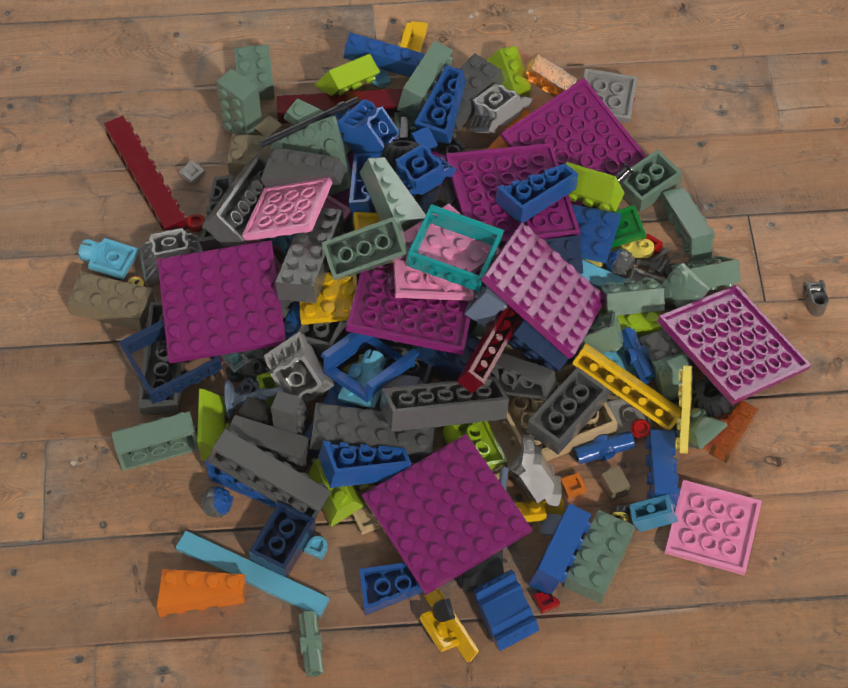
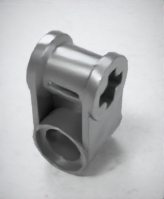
M824 280L811 283L804 281L803 294L806 298L809 313L813 316H822L829 301Z

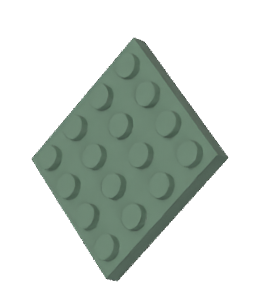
M336 116L309 124L307 128L271 144V148L275 147L340 158L346 170L341 184L331 185L328 195L332 196L351 188L352 173Z

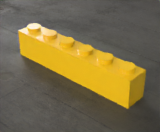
M585 343L572 362L574 366L583 370L666 430H671L676 424L677 418L681 417L682 409L589 344Z

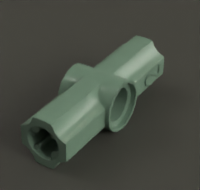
M304 611L298 614L301 636L299 637L301 653L304 656V669L306 676L318 677L324 674L321 655L323 650L321 634L318 631V619L316 612Z

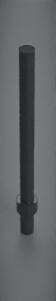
M355 97L346 102L337 103L335 107L259 141L261 148L266 147L307 128L309 124L338 113L347 112L349 108L360 103L359 99Z

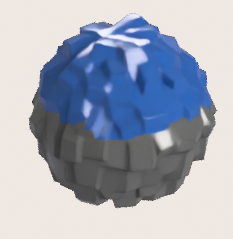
M616 249L609 254L606 267L609 272L621 277H627V271H632L636 260L627 249Z
M211 486L201 495L202 510L207 516L222 518L230 511L233 496H230V492L225 488Z

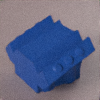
M365 99L337 121L340 132L344 133L343 141L349 144L354 154L381 152L385 144L399 141L400 131L383 106L376 108L373 102Z
M423 144L395 160V173L413 198L416 194L423 195L440 185L445 177H452L457 168L439 156L432 155L430 148Z
M512 569L473 589L474 597L479 607L478 611L492 642L495 643L499 651L539 631L537 620L533 616L532 609Z

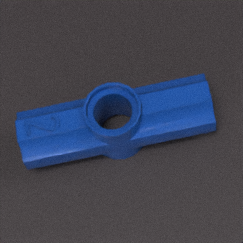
M631 327L622 330L625 362L628 366L632 367L636 378L648 384L655 379V374L649 363L648 350L646 346L641 345L634 329Z
M630 431L610 437L609 435L598 436L590 443L573 448L576 462L581 465L597 459L601 461L611 459L616 453L635 448L634 437Z

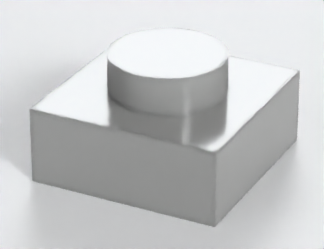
M191 160L179 171V174L190 184L194 185L205 175V170Z

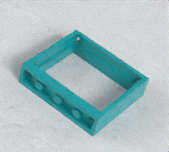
M431 204L408 252L406 266L480 292L483 285L481 279L492 264L504 230ZM431 224L492 245L480 275L418 254Z

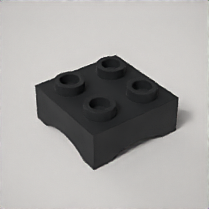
M503 549L462 573L463 591H473V589L504 573Z

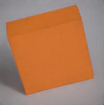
M579 473L561 478V485L567 499L586 493L587 489Z

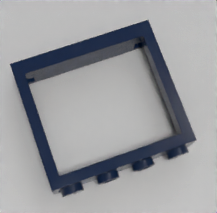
M164 319L118 342L123 356L152 404L162 402L168 396L179 393L186 387L197 384L202 379L215 375L223 369L219 355L209 357L211 361L152 390L131 354L166 337Z

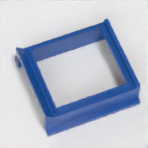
M353 332L321 354V357L324 358L323 374L367 403L375 393L410 367L413 368L415 366V358L419 356V352L415 349H412L403 356L375 337ZM370 344L396 362L367 382L366 387H364L336 367Z

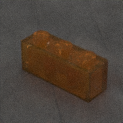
M538 53L527 61L522 75L530 83L553 97H556L579 81Z
M743 400L740 401L726 422L728 426L718 434L713 442L709 454L727 464L754 422L758 408Z

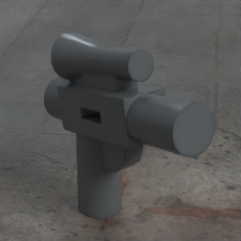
M663 247L656 257H649L648 260L638 258L636 265L649 268L648 273L657 274L662 277L666 266L670 262L669 259L664 261L669 250Z

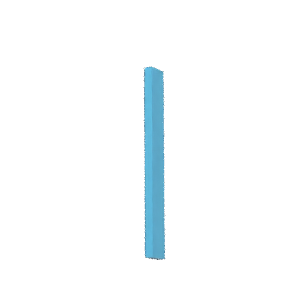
M185 531L176 546L177 551L219 571L245 574L247 584L304 611L316 612L319 618H321L330 601V598L188 531Z

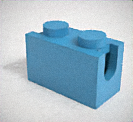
M669 494L630 504L632 521L639 532L678 522V517L673 510L676 508L675 503Z

